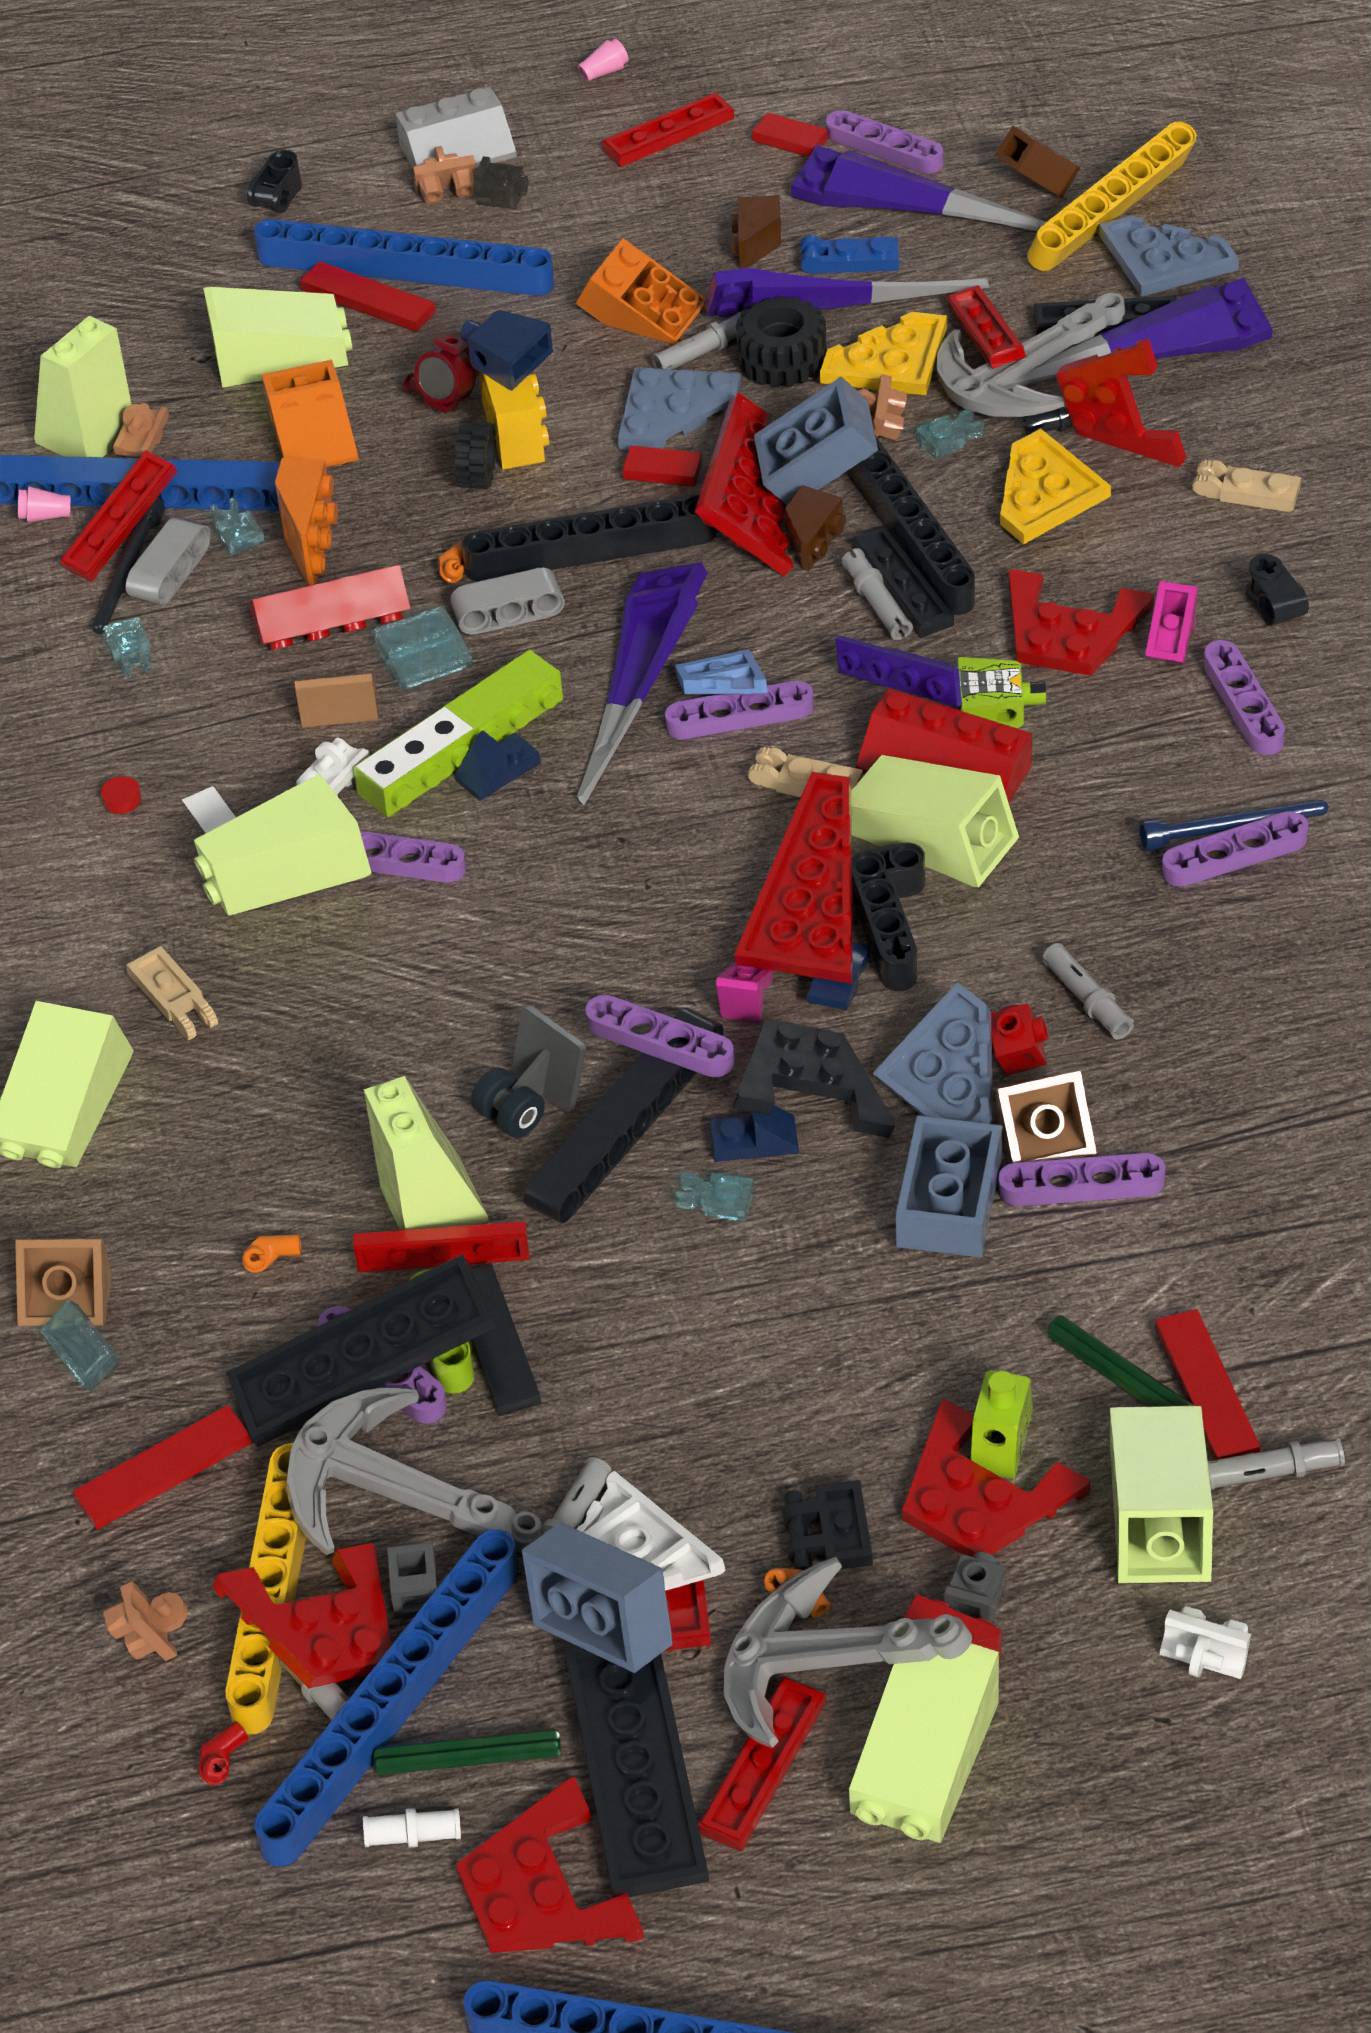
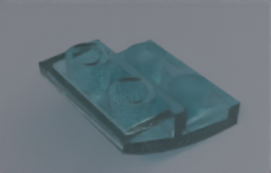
M443 606L372 630L386 665L390 664L401 691L472 666L473 659L456 625Z

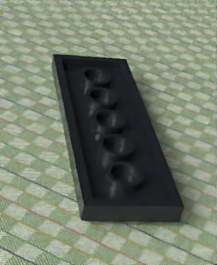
M461 1254L226 1372L250 1437L256 1446L259 1447L305 1424L332 1401L363 1390L375 1389L496 1328V1325L469 1263L464 1255Z
M576 1645L564 1647L613 1898L627 1893L628 1897L709 1882L708 1868L662 1655L659 1654L636 1673H633Z

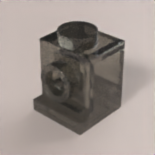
M483 156L474 175L476 204L516 209L521 197L526 196L529 185L528 176L524 175L523 166L490 163V157Z

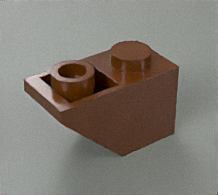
M1015 126L1011 127L995 154L1000 160L1063 198L1080 170V167Z
M779 195L738 197V211L731 212L732 255L739 254L741 269L750 267L781 245V218Z
M802 485L785 508L786 531L789 542L802 569L810 571L817 560L825 556L828 546L835 536H840L843 532L846 516L843 514V501L841 497Z

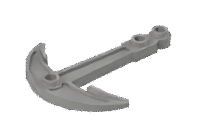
M1106 293L1099 296L1095 303L1082 306L1060 319L1056 325L1022 343L1025 350V358L994 369L988 363L976 369H972L965 363L963 349L960 345L961 332L954 329L945 338L937 353L939 382L948 397L959 406L969 411L992 417H1024L1064 407L1063 397L1037 392L1018 384L1013 387V392L1004 387L1072 344L1085 342L1093 338L1095 333L1104 329L1107 325L1120 323L1125 315L1124 298L1117 293Z
M377 1388L363 1390L332 1401L306 1422L298 1433L290 1451L286 1493L293 1517L301 1531L326 1555L333 1553L335 1548L326 1517V1490H324V1486L329 1477L337 1478L449 1520L454 1527L478 1537L483 1532L492 1529L506 1531L513 1537L516 1552L522 1553V1549L538 1539L543 1533L540 1531L542 1527L541 1521L531 1512L524 1511L516 1514L510 1505L497 1501L490 1495L480 1494L470 1489L461 1490L351 1441L361 1426L362 1430L369 1432L389 1415L418 1402L417 1390Z
M833 1557L790 1578L756 1607L737 1633L729 1650L724 1667V1697L734 1720L740 1728L753 1740L773 1748L779 1741L773 1729V1709L765 1698L768 1681L772 1675L885 1661L888 1664L930 1661L938 1655L944 1659H954L962 1655L969 1648L972 1642L971 1632L960 1618L949 1614L941 1615L934 1620L931 1618L917 1620L902 1618L895 1622H889L884 1626L788 1631L796 1614L800 1618H807L810 1615L824 1589L842 1568L838 1558Z

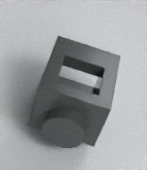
M409 1542L401 1546L387 1547L390 1592L395 1619L415 1617L438 1588L437 1563L433 1542Z
M977 1552L973 1557L961 1554L950 1585L945 1590L944 1602L958 1612L973 1618L980 1617L992 1623L1006 1587V1566L1000 1565L997 1558L985 1552Z

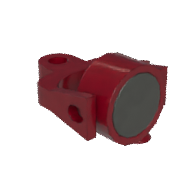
M461 331L434 338L433 345L437 346V348L424 353L418 358L414 367V373H409L403 382L404 392L412 391L424 397V404L445 414L450 410L455 412L458 409L459 403L470 396L478 376V370L473 368L470 363L468 342L463 341L460 337Z

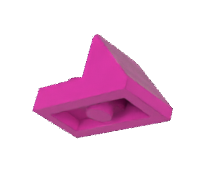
M1159 581L1145 653L1147 659L1185 664L1190 633L1195 631L1198 587Z
M733 962L717 977L716 987L720 1015L725 1019L760 1022L762 1019L764 991L772 984L773 971L741 966Z

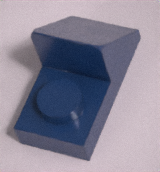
M482 730L456 772L455 780L477 800L481 801L541 763L540 753L516 732L497 742Z
M775 1105L770 1115L752 1112V1115L710 1119L715 1162L799 1153L794 1115Z

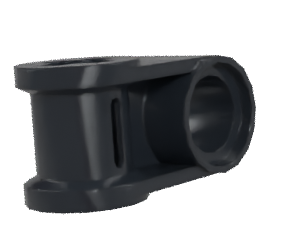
M280 150L269 156L267 162L249 184L247 192L249 205L253 207H258L259 205L272 207L278 213H284L288 209L290 202L302 188L297 155L290 150Z
M1269 554L1257 555L1251 559L1249 563L1251 580L1246 585L1245 594L1260 612L1268 626H1274L1308 613L1309 603L1305 590L1295 581L1280 559Z

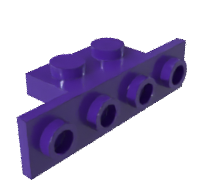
M841 635L835 638L839 673L955 707L962 704L959 669L954 665L898 649H887Z

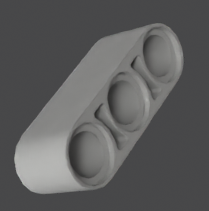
M171 517L131 568L126 581L127 594L131 597L162 606L166 605L208 550L211 538L209 527L177 517Z
M536 568L466 584L453 591L450 597V603L459 628L462 632L469 635L550 618L561 612L565 604L555 574L547 568Z

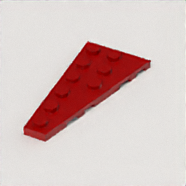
M737 392L729 401L694 513L700 516L706 525L715 527L728 536L737 547L746 549L785 577L793 568L792 558L786 556L785 553L789 540L788 535L783 533L781 529V522L785 519L783 504L778 497L763 485L754 438L756 433L769 425L767 412Z
M811 772L734 956L737 965L852 984V815L849 777Z

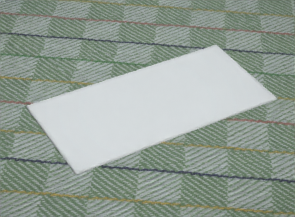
M213 786L182 799L205 833L236 818Z

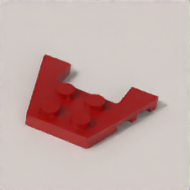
M1149 339L1139 340L1134 346L1125 349L1121 347L1115 348L1112 353L1100 357L1096 354L1062 365L1056 376L1077 435L1173 466H1181L1187 457L1179 432L1174 430H1148L1143 427L1127 375L1152 376L1158 365Z
M1010 569L1009 571L1016 661L1023 664L1091 676L1118 647L1120 638L1127 631L1132 632L1136 627V621L1144 612L1148 614L1154 606L1153 593L1124 588L1120 589L1111 614L1099 613L1091 609L1082 610L1059 606L1055 603L1037 602L1043 588V574Z
M944 1399L940 1403L902 1509V1520L962 1555L973 1557L977 1552L993 1555L1025 1535V1529L1044 1517L1047 1519L1054 1517L1058 1508L1074 1498L1078 1501L1091 1491V1480L1059 1462L1052 1466L1033 1491L1026 1492L957 1453L972 1435L974 1415Z
M373 1543L338 1549L332 1563L347 1589L344 1591L276 1605L270 1599L254 1567L217 1574L212 1587L221 1598L228 1596L243 1611L241 1619L247 1625L255 1624L269 1638L271 1643L268 1647L308 1689L367 1676L392 1646L376 1550Z
M575 1777L567 1779L456 1863L457 1874L490 1953L553 1948V1943L584 1941L585 1945H596V1940L625 1937L626 1942L644 1939L643 1928L627 1893L584 1910L577 1908L547 1838L591 1821L590 1810Z

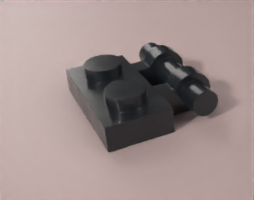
M860 1480L815 1485L816 1500L803 1502L801 1492L796 1490L789 1491L784 1495L785 1507L782 1509L783 1524L789 1529L790 1534L787 1552L788 1558L794 1563L795 1569L806 1570L812 1567V1560L818 1556H825L826 1560L837 1557L842 1565L841 1569L873 1565V1555ZM813 1522H820L821 1534L808 1536L807 1525Z

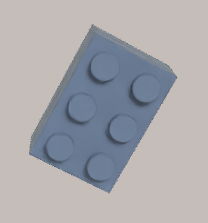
M839 377L754 435L763 485L786 505L789 504L802 485L819 490L878 451L868 400L843 377Z
M917 1115L896 1210V1247L983 1257L1002 1160V1125Z
M561 1522L522 1549L534 1626L633 1673H636L673 1645L664 1576L661 1567Z

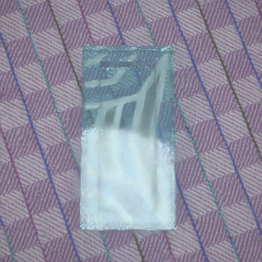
M68 1300L40 1330L41 1334L82 1387L90 1391L121 1360L80 1306L71 1300Z

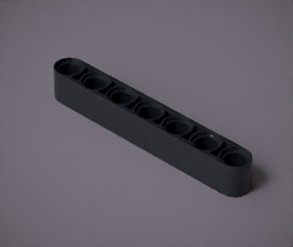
M876 437L878 451L846 471L847 475L882 524L890 531L953 615H962L970 612L975 605V573Z
M700 494L477 531L468 534L462 540L465 574L469 579L480 582L536 568L555 570L701 545L711 542L716 537L717 528L706 525L700 516L694 513Z
M687 1007L682 1008L673 1017L716 1034L724 1035L722 1024ZM676 1037L667 1042L669 1046L675 1048L686 1046L689 1043L687 1039L682 1037ZM642 1053L532 1177L525 1189L524 1204L559 1223H566L697 1072Z

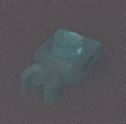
M970 410L962 411L955 420H951L945 415L916 428V440L935 459H938L965 447L966 438L980 437L984 433V421L981 419L974 422V412Z
M235 498L229 499L230 509L226 511L219 510L216 504L211 505L217 535L230 555L265 543L262 529L249 510L240 513L239 503Z
M140 617L103 626L105 638L114 662L121 660L123 673L126 677L132 676L130 667L135 664H142L146 672L151 671L149 640Z
M712 1172L708 1182L702 1181L699 1176L692 1173L681 1174V1189L692 1191H676V1206L683 1209H692L702 1205L703 1216L746 1221L754 1192V1178Z

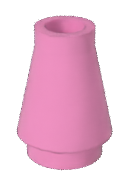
M605 40L589 57L578 64L577 68L581 77L586 82H589L595 78L622 70L624 64L629 61V58L619 40Z
M28 486V490L19 489L18 519H27V523L70 517L71 495H61Z

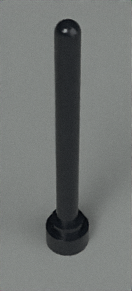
M159 499L154 501L132 531L92 623V629L97 634H102L106 631L125 588L128 574L137 560L149 530L158 526L162 521L166 509Z

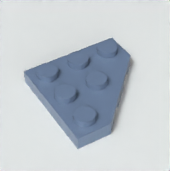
M1132 215L1099 224L1100 238L1141 297L1220 276L1239 269V258L1225 238L1211 235L1206 240L1191 236V230L1168 224H1164L1162 228L1144 224V218Z
M634 368L618 436L619 450H629L631 445L662 448L666 446L668 438L678 433L685 436L706 425L707 418L715 413L722 411L726 414L729 401L737 392L740 393L742 385L741 373Z
M957 982L873 1072L874 1076L921 1116L989 1124L993 1120L991 1011L987 1004Z

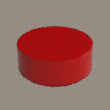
M119 776L112 778L101 788L103 805L112 813H128L136 809L141 803L140 786L131 777Z

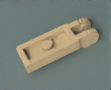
M1205 459V461L1199 463L1196 471L1199 476L1194 478L1192 484L1194 493L1202 497L1220 499L1221 502L1292 512L1294 511L1300 491L1301 477L1232 466L1227 468L1221 461Z
M764 746L758 750L755 757L756 762L759 764L756 763L750 766L747 774L749 776L748 779L758 786L762 785L766 788L775 789L779 793L801 797L811 772L849 777L852 790L862 779L863 770L790 754L787 756L780 749Z
M162 946L126 964L128 975L168 1021H173L178 1032L186 1040L189 1041L197 1036L193 1022L185 1014L192 1009H195L199 1019L208 1028L218 1024L217 1016L203 998L202 991Z

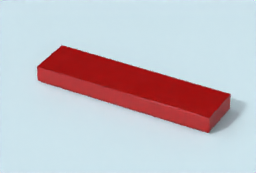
M713 93L603 140L602 151L619 167H623L734 119V109L717 93Z
M321 261L300 280L302 291L334 294L335 302L415 332L436 312L435 302Z
M979 285L946 297L948 308L992 369L1026 357L1024 346Z
M145 450L60 559L62 567L92 583L178 472L175 465Z
M526 1221L353 1234V1248L357 1270L360 1273L437 1267L461 1254L464 1255L469 1265L530 1260Z
M1198 1309L1155 1319V1330L1187 1401L1194 1406H1201L1205 1441L1213 1459L1219 1460L1260 1452V1444Z
M226 1405L73 1491L75 1501L95 1529L98 1530L252 1443L250 1434L231 1408Z
M784 1676L769 1700L773 1709V1729L779 1742L772 1748L748 1737L698 1824L700 1835L740 1852L743 1851L826 1703V1693Z

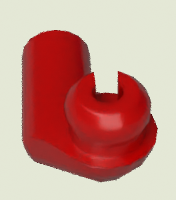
M237 1721L201 1746L198 1772L201 1778L208 1784L218 1785L226 1780L229 1774L230 1754L249 1741L246 1731Z

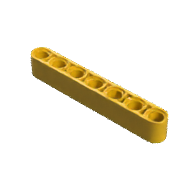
M1181 121L1171 123L1041 226L1028 250L1027 258L1029 263L1038 270L1049 271L1099 232V224L1115 220L1183 165L1196 141L1197 135L1195 130L1187 123Z
M293 1443L278 1447L270 1458L249 1568H255L270 1599L276 1605L295 1601L306 1542V1535L301 1531L293 1517L286 1493L289 1458ZM241 1610L226 1685V1700L232 1723L237 1721L246 1733L250 1735L264 1731L272 1722L282 1667L279 1663V1657L268 1647L271 1643L269 1638L255 1624L247 1625L241 1619L243 1615ZM263 1662V1663H261V1664H259V1665L251 1666V1665H253V1664H255V1663ZM250 1702H256V1703H254V1704H252V1705L243 1706V1705H245V1704H247V1703H250Z

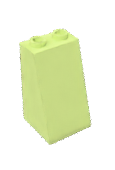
M222 287L203 288L222 388L263 381L262 374L331 359L335 368L348 366L346 351L353 350L349 329L342 330L347 328L343 307L337 308L334 294Z
M88 316L41 355L34 435L36 444L64 457H104L113 449V445L124 424L123 413L131 405L117 328Z
M881 755L851 790L853 836L879 847L908 842L917 844L925 852V867L973 887H980L1019 838L1000 775Z
M321 774L304 781L194 840L199 855L194 858V862L201 876L205 880L207 879V882L202 884L203 889L213 905L219 903L228 916L365 878L372 874L357 821Z
M41 1001L35 1002L0 1099V1154L12 1160H22L23 1157L33 1158L51 1168H61L62 1165L77 1168L134 1051L112 1015Z
M403 1076L364 1089L380 1188L399 1230L480 1225L489 1222L484 1206L458 1153L406 1077Z
M1201 1406L1110 1408V1456L1118 1583L1211 1582L1213 1504Z
M971 1643L962 1655L954 1659H944L938 1655L930 1661L893 1665L849 1788L850 1814L857 1816L860 1820L870 1825L883 1824L901 1830L907 1836L916 1840L929 1839L941 1843L999 1704L998 1651Z

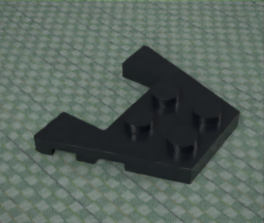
M765 1020L734 1100L733 1107L735 1109L770 1115L775 1105L773 1087L848 1101L853 1130L855 1132L890 1138L895 1122L844 1034L795 1025L791 1022Z

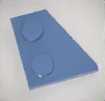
M749 649L675 665L677 680L685 694H763L768 692L766 678Z

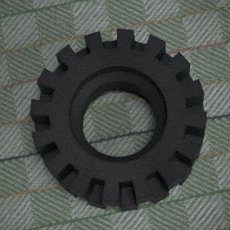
M462 421L458 427L459 434L456 436L457 445H455L456 458H454V465H456V483L458 487L489 489L491 487V480L494 477V459L496 458V439H494L496 433L494 425L489 422Z

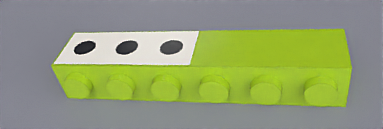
M529 649L355 765L353 770L357 794L387 818L401 808L408 806L413 800L429 789L436 787L441 781L458 771L482 730L497 742H500L563 700L560 671Z

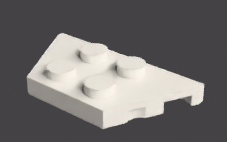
M615 1471L611 1472L605 1480L607 1490L600 1502H592L586 1513L585 1522L577 1528V1530L661 1567L665 1591L715 1577L726 1571L723 1559Z

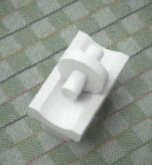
M338 737L332 743L322 742L315 750L317 759L297 779L296 783L299 785L321 774L337 795L345 786L356 783L353 767L369 757V751L364 748H353Z
M1185 1606L1180 1612L1169 1610L1165 1619V1632L1159 1655L1189 1663V1675L1200 1677L1203 1668L1241 1679L1245 1671L1251 1634L1248 1633V1626L1245 1623L1230 1619L1224 1622L1223 1625L1206 1621V1616L1201 1610Z

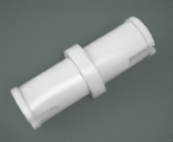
M415 1808L406 1809V1814L376 1817L363 1816L365 1847L408 1843V1848L418 1847V1842L461 1839L459 1808L416 1813Z

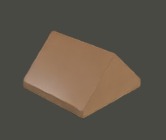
M372 673L294 681L302 728L378 720L376 676Z
M1079 1070L996 1088V1125H1002V1144L1010 1164L1082 1158L1097 1154Z
M103 1238L15 1240L17 1326H84L91 1322L89 1326L105 1325L112 1272ZM78 1308L81 1309L76 1313H71L72 1310H77ZM83 1315L86 1316L75 1325L60 1324L61 1322H75Z

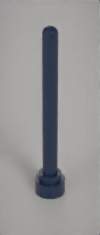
M1315 800L1167 824L1166 821H1159L1158 818L1145 819L1139 822V836L1145 852L1161 850L1163 845L1169 844L1170 840L1222 832L1289 811L1297 812L1305 818L1322 816L1327 813L1329 807L1326 801Z

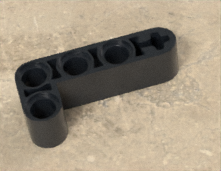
M910 842L864 850L852 857V899L868 945L871 946V953L881 982L886 988L893 991L908 990L917 981V947L899 898L919 894L924 889L925 852L920 846Z

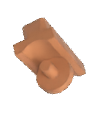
M437 146L434 147L435 157L423 159V165L413 166L416 193L421 192L427 204L442 200V188L454 186L456 196L459 197L474 194L476 172L473 155L458 157L457 153L445 155L443 147Z
M881 374L877 393L873 394L867 389H861L858 392L868 400L876 437L881 436L897 441L903 428L904 417H901L906 405L907 393L890 388L892 377Z
M146 403L129 405L123 413L124 424L113 445L114 454L125 455L126 458H140L145 450L152 453L155 445L159 444L163 436L162 430L169 417L168 408L150 409Z
M133 1581L121 1586L120 1590L123 1601L103 1610L108 1632L115 1639L124 1636L126 1647L136 1660L154 1651L165 1661L178 1656L176 1648L168 1641L167 1633L179 1629L183 1625L188 1614L185 1601L176 1593L170 1592L161 1594L151 1601Z

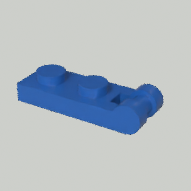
M807 235L802 238L800 243L802 254L801 269L806 273L899 270L898 237L820 240L815 235Z

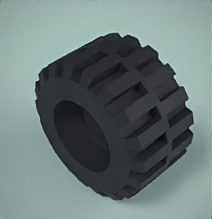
M777 296L774 299L765 298L760 303L754 302L749 305V309H744L740 314V318L737 319L736 335L739 367L742 372H746V377L750 380L757 379V383L761 385L771 384V387H779V385L791 387L795 383L803 384L808 382L809 377L814 378L819 374L827 352L825 317L821 314V310L818 307H812L811 302L807 300L800 301V298L797 297L785 298V296Z

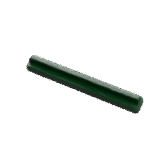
M1059 1315L1050 1323L1048 1327L1049 1338L1147 1406H1194L1065 1316Z
M554 1728L381 1746L374 1749V1766L377 1774L386 1775L558 1757L561 1755V1738L559 1731Z

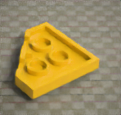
M910 312L901 316L900 323L886 329L881 325L858 335V342L846 347L838 344L827 349L820 370V383L830 384L839 377H843L852 387L877 391L881 374L892 377L890 388L910 395L926 396L937 362V353L947 329V315Z
M1039 429L1012 444L1010 464L1004 488V499L1000 512V525L1022 544H1025L1111 497V485L1045 431Z

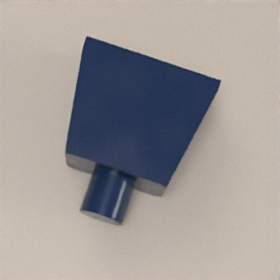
M503 310L494 312L483 324L472 320L466 321L460 333L461 339L468 342L470 363L473 368L511 391L553 353L551 326L549 323Z

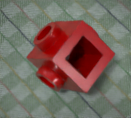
M1028 1003L1008 1005L1001 1009V1011L991 1013L992 1056L995 1055L1007 1076L1047 1065L1043 1042L1049 1040V1035L1042 1016L1036 1017Z

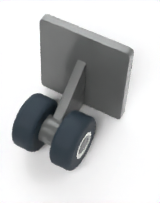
M532 1005L523 1007L511 1068L514 1075L504 1068H494L485 1073L473 1089L471 1096L473 1108L486 1118L497 1117L498 1126L514 1138L527 1135L537 1126L545 1108L542 1096L565 1113L574 1111L586 1045Z

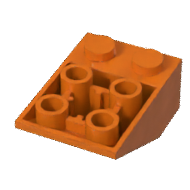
M622 238L590 278L575 304L605 325L675 345L704 307L706 298L626 239Z
M332 359L262 374L267 409L282 458L325 459L326 467L359 460L339 379Z
M281 458L275 486L284 539L307 586L317 584L318 576L325 573L326 559L324 552L331 548V525H336L338 519L337 503H332L331 501L334 490L333 476L327 475L325 459Z

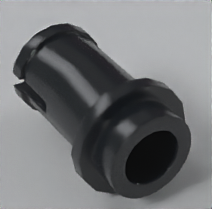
M1064 404V407L1049 412L1022 417L1023 422H1027L1023 424L1027 436L1039 429L1045 432L1059 429L1060 432H1063L1065 427L1071 426V418L1066 404Z

